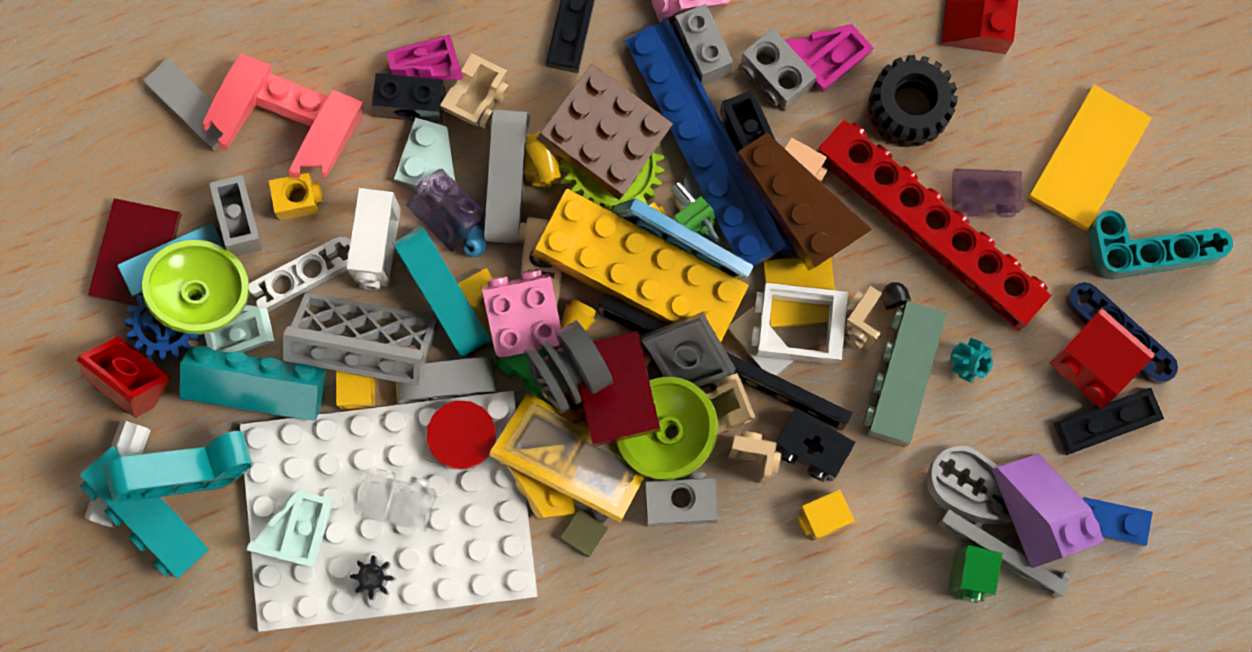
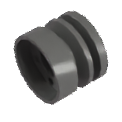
M577 320L556 331L557 340L560 348L557 350L545 339L539 342L545 357L541 358L533 346L524 350L529 363V371L544 397L554 404L560 413L569 410V405L563 395L566 392L575 404L582 402L577 388L581 383L591 394H596L613 383L612 376L602 356Z

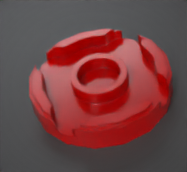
M456 400L443 405L433 414L427 427V442L431 453L442 465L453 470L472 469L480 466L490 457V451L496 443V428L492 417L482 406L471 401Z

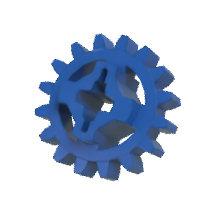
M139 294L136 296L139 306L128 307V312L134 318L125 319V326L134 329L127 333V337L129 340L138 339L134 347L137 351L145 347L147 349L146 358L148 359L154 353H159L161 361H165L167 353H171L175 359H179L178 350L182 348L187 352L190 348L188 341H198L199 339L198 334L184 333L178 341L169 344L172 337L177 333L183 332L167 327L165 336L162 337L159 324H157L160 322L151 313L143 314L148 308L143 296ZM141 331L150 332L157 339V344L149 341Z

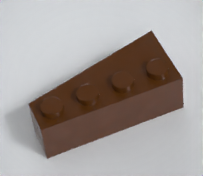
M765 133L733 156L808 270L816 268L872 230L768 133Z

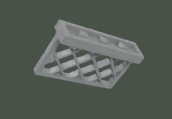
M305 292L291 326H287L283 334V361L419 386L423 375V366L438 325V319L433 315ZM312 305L323 307L326 310L313 314L309 307ZM350 312L358 314L359 317L347 321L343 314ZM334 318L338 323L335 326L325 328L321 322ZM388 319L393 323L381 327L376 321ZM366 324L372 329V331L361 335L355 330V328ZM420 325L427 327V329L414 333L409 327ZM313 326L317 331L308 330L305 328ZM401 331L406 337L393 341L389 334ZM346 332L350 337L340 336L339 334ZM380 338L383 343L373 342V340ZM414 345L418 350L405 347Z

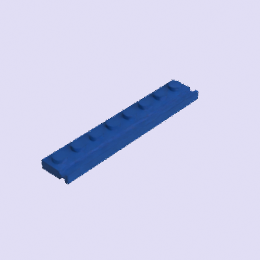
M666 17L654 26L653 24L624 41L663 116L673 123L670 130L707 202L713 208L714 215L734 254L754 267L775 256L774 254L788 249L767 207L733 158L738 151Z

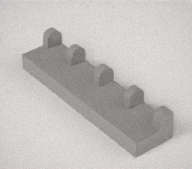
M950 509L944 510L936 523L970 546L1002 552L1001 565L1054 598L1063 597L1070 586L1067 583L1071 577L1070 573L1064 571L1058 577L1041 566L1031 569L1027 557L1010 547L1014 541L1012 537L1007 535L1004 541L1001 542L980 529L983 523L974 522L972 524Z

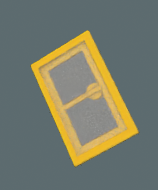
M529 393L525 395L489 456L618 522L622 521L645 478L644 475L637 472L626 462L617 442L593 447L588 423L580 420L574 424L565 412L560 413L555 406L537 399Z

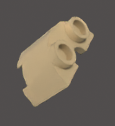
M471 53L461 70L463 79L458 80L455 86L450 88L440 107L442 110L476 127L480 126L486 129L492 120V109L496 101L502 103L509 90V85L504 83L507 70Z
M733 374L719 380L720 387H717L714 391H712L711 386L701 389L709 397L715 408L718 420V433L729 432L756 418L738 374Z

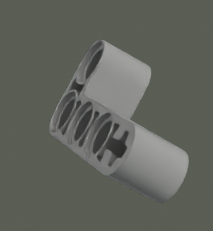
M493 110L484 239L487 242L519 244L518 236L522 218L526 157L525 146L527 144V134L530 132V111Z

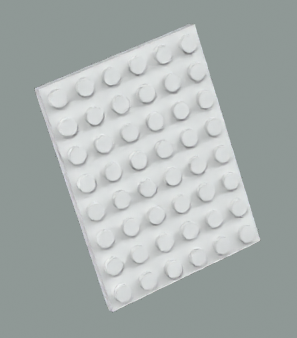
M514 391L319 414L316 421L286 418L240 424V431L243 433L253 462V466L244 473L250 542L262 533L268 526L267 523L286 506V502L297 490L333 499L314 568L251 552L258 632L538 597L527 499L524 495H521L515 486L516 479L506 464L501 465L499 460L490 456L480 466L467 470H453L442 465L434 457L427 442V427L433 414L443 405L456 400L471 401L482 406L492 417L496 428L497 442L516 411ZM520 442L516 447V450L518 451L521 450ZM375 555L378 559L377 565L381 566L387 561L391 563L390 568L386 572L388 575L395 577L396 580L388 581L386 585L390 594L386 595L378 591L376 592L375 599L369 600V590L365 589L360 594L355 592L360 584L358 580L350 578V575L358 574L360 567L357 565L358 560L366 565L370 563L371 556ZM369 570L366 573L369 577L366 585L371 583L377 586L380 583L377 578L381 573L380 570L378 572Z

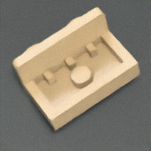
M872 286L868 288L865 294L858 291L846 310L848 320L845 323L844 341L857 350L862 348L869 350L880 335L877 330L863 322L882 294Z
M742 431L741 436L734 435L728 457L762 463L759 483L766 484L771 477H775V474L778 473L781 453L775 452V442L762 440L761 434Z

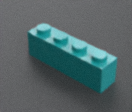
M190 346L180 363V399L316 421L324 404L326 369L284 362L272 357L260 358L248 356L242 352L230 353L212 350L206 346Z
M112 446L80 474L84 481L79 486L93 501L100 497L109 506L104 512L117 526L124 522L133 533L128 538L141 552L148 548L157 557L152 563L166 578L173 574L178 579L210 549L161 497L127 502L113 501L103 466L107 462L123 456Z

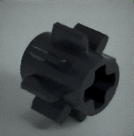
M375 555L371 556L370 563L366 565L358 560L357 565L360 567L358 574L350 575V578L358 580L360 584L355 592L360 594L365 589L369 590V600H374L378 591L386 595L390 594L386 585L388 581L396 580L395 577L388 575L386 572L390 568L391 563L387 561L379 566L377 565L378 559ZM369 570L374 572L380 570L381 573L377 576L380 583L377 586L371 583L366 585L369 579L366 573Z

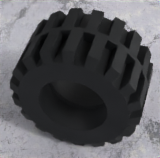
M908 55L904 62L900 57L893 61L892 66L887 64L883 68L881 75H878L870 93L869 100L871 101L868 110L869 113H873L871 118L873 126H880L878 133L882 137L886 134L891 136L889 142L896 144L898 140L903 141V147H910L913 142H916L917 147L922 146L927 140L930 142L935 140L939 133H942L948 125L958 101V96L954 95L957 87L955 82L949 83L952 75L948 70L943 73L940 70L942 64L938 61L932 65L928 63L929 57L922 56L919 61L916 60L915 55ZM902 88L917 89L928 98L930 111L923 115H910L899 108L895 101L894 93Z

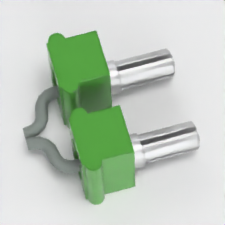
M677 183L676 186L674 185L672 192L678 198L674 201V204L680 210L674 216L675 221L704 238L717 242L719 237L715 233L717 229L716 223L713 220L715 219L713 208L708 205L702 196L698 199L693 198L681 183Z

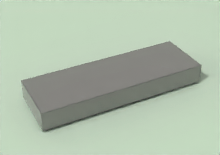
M166 58L143 80L144 83L215 151L219 147L218 139L223 134L213 124L206 131L202 128V122L212 101Z

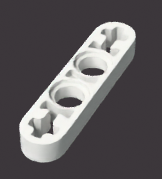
M347 237L334 238L249 283L248 295L252 294L254 297H259L265 294L261 287L266 285L267 291L274 299L268 301V298L263 296L256 303L257 307L267 308L269 312L347 270L348 259L342 261L340 257L331 260L330 262L334 267L329 270L326 261L321 255L326 253L327 257L331 259L338 254L337 248L339 246H343L345 250L349 249L351 240ZM309 261H317L321 264L322 270L317 277L308 278L304 275L303 268ZM288 277L291 280V288L287 293L278 294L274 292L273 284L277 278Z

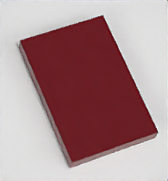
M114 198L88 295L92 298L138 307L139 304L137 303L136 296L132 297L117 266L120 263L175 240L182 214L178 211Z
M638 331L593 341L613 379L611 385L596 394H591L582 383L579 385L593 447L661 431Z

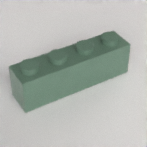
M910 301L905 303L902 310H895L891 323V328L896 329L893 342L887 340L881 359L887 362L883 374H877L872 390L873 393L877 394L875 405L868 406L863 425L868 426L866 436L906 447L911 443L947 315L946 312Z

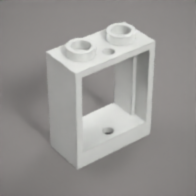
M359 188L347 270L355 283H360L359 287L362 289L377 291L380 290V286L389 287L395 251L392 242L397 237L401 210L393 192Z
M765 283L763 293L757 292L755 300V312L761 313L759 326L753 325L751 346L757 347L756 356L838 366L842 360L848 292ZM772 299L830 306L825 352L767 345Z

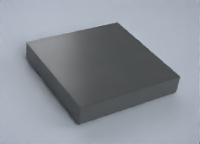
M703 312L648 332L642 338L644 345L663 377L682 378L700 387L731 376L736 369Z

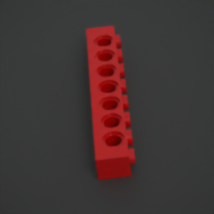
M844 119L817 149L818 153L827 157L824 166L1017 331L1023 329L1052 296L1047 291L1048 287L1036 276L1030 277L1021 269L1022 265L1015 257L1010 254L1004 255L995 247L996 243L989 235L984 232L978 233L969 225V219L958 210L952 211L943 203V197L932 188L926 189L917 181V175L906 166L901 167L892 160V154L880 144L876 146L866 138L867 133L862 127L856 123L850 124ZM853 151L862 153L865 157V162H853L849 158V153ZM884 173L890 178L891 183L889 185H881L876 182L874 175ZM904 194L912 196L916 201V206H904L900 196ZM934 216L938 218L942 227L940 229L930 228L926 223V217ZM960 238L964 240L967 244V251L961 252L956 250L952 245V239ZM986 260L990 262L993 267V273H983L978 267V261ZM1004 283H1014L1018 287L1019 295H1009L1004 289Z

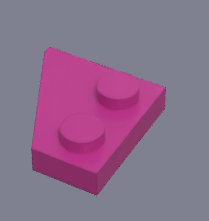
M853 24L836 27L833 31L823 30L811 33V36L792 40V38L785 39V42L817 76L815 85L822 93L871 54L874 49Z
M450 34L386 52L392 75L441 80L463 79Z

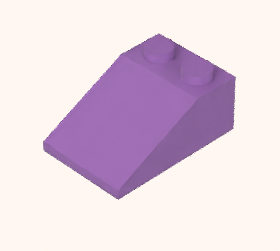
M1040 454L992 469L1031 569L1104 542L1099 523L1095 519L1092 509Z

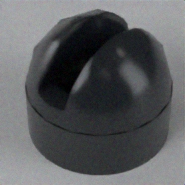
M899 282L889 283L885 286L882 293V300L887 310L901 307L907 301L911 302L912 300L908 289Z

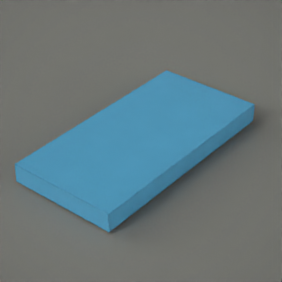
M636 198L616 204L612 213L737 279L748 277L753 268V265Z

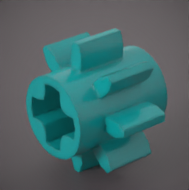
M970 338L968 345L960 342L953 348L950 355L951 365L954 366L951 371L958 374L959 378L970 383L974 381L975 376L979 378L985 377L993 366V358L990 355L991 348L984 346V342L974 338Z

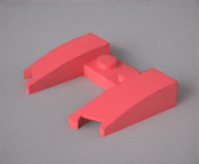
M240 53L219 88L202 122V128L206 131L213 124L223 134L218 139V145L227 151L255 106H260L311 127L289 169V176L300 178L301 167H321L322 178H327L362 119L363 102L335 90H332L329 96L323 95L271 74L270 64Z

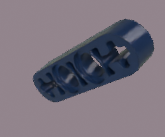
M1083 282L1077 284L1069 291L1066 300L1067 305L1085 324L1092 318L1089 313L1094 309L1087 303L1082 306L1077 303L1079 300L1077 293L1083 294L1087 292L1090 295L1088 302L1094 308L1099 303L1103 305V310L1113 314L1117 318L1118 323L1133 336L1140 338L1148 349H1152L1155 352V356L1152 358L1154 362L1164 361L1167 364L1164 368L1167 374L1161 373L1157 375L1154 372L1157 366L1150 360L1140 371L1147 380L1154 384H1163L1175 377L1178 372V364L1174 356L1096 286Z

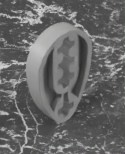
M954 446L941 452L931 463L927 472L928 490L934 501L943 509H950L962 518L988 525H1009L1013 523L1010 514L1002 512L1003 506L1001 504L1004 502V499L992 469L998 466L986 456L970 447ZM945 464L951 467L950 475L947 477L942 475V467ZM960 473L966 476L964 479L965 484L962 487L957 484V476ZM975 482L980 485V493L977 496L971 493L973 490L972 485Z

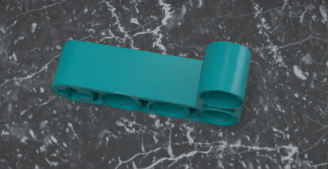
M1115 210L1102 212L1088 229L1096 272L1105 279H1119L1212 265L1227 256L1233 248L1231 235L1222 228L1130 240L1125 218ZM1106 222L1110 224L1113 228V235L1105 234L1101 230L1100 223ZM1209 242L1211 246H1217L1218 249L1216 251L1215 247L1204 248L1200 251V248H1202ZM1174 245H1179L1185 250L1186 258L1178 257L1175 254ZM1140 251H1149L1152 254L1153 263L1145 262L1140 255ZM1108 254L1114 255L1119 259L1120 268H1114L1108 263Z
M419 226L392 242L395 251L410 272L460 357L464 358L491 341L490 337L425 229Z
M232 431L216 437L207 446L202 448L124 456L107 462L103 469L113 501L127 502L220 489L232 484L253 466V462L243 433L241 431Z

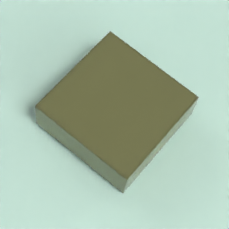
M579 509L560 539L587 557H590L608 530V527Z

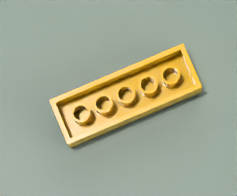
M567 188L560 197L531 253L535 258L594 289L667 324H672L703 312L720 342L749 286L743 281Z

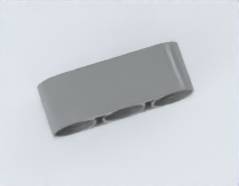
M481 357L424 363L423 375L419 386L395 381L397 403L409 404L496 393L493 359Z

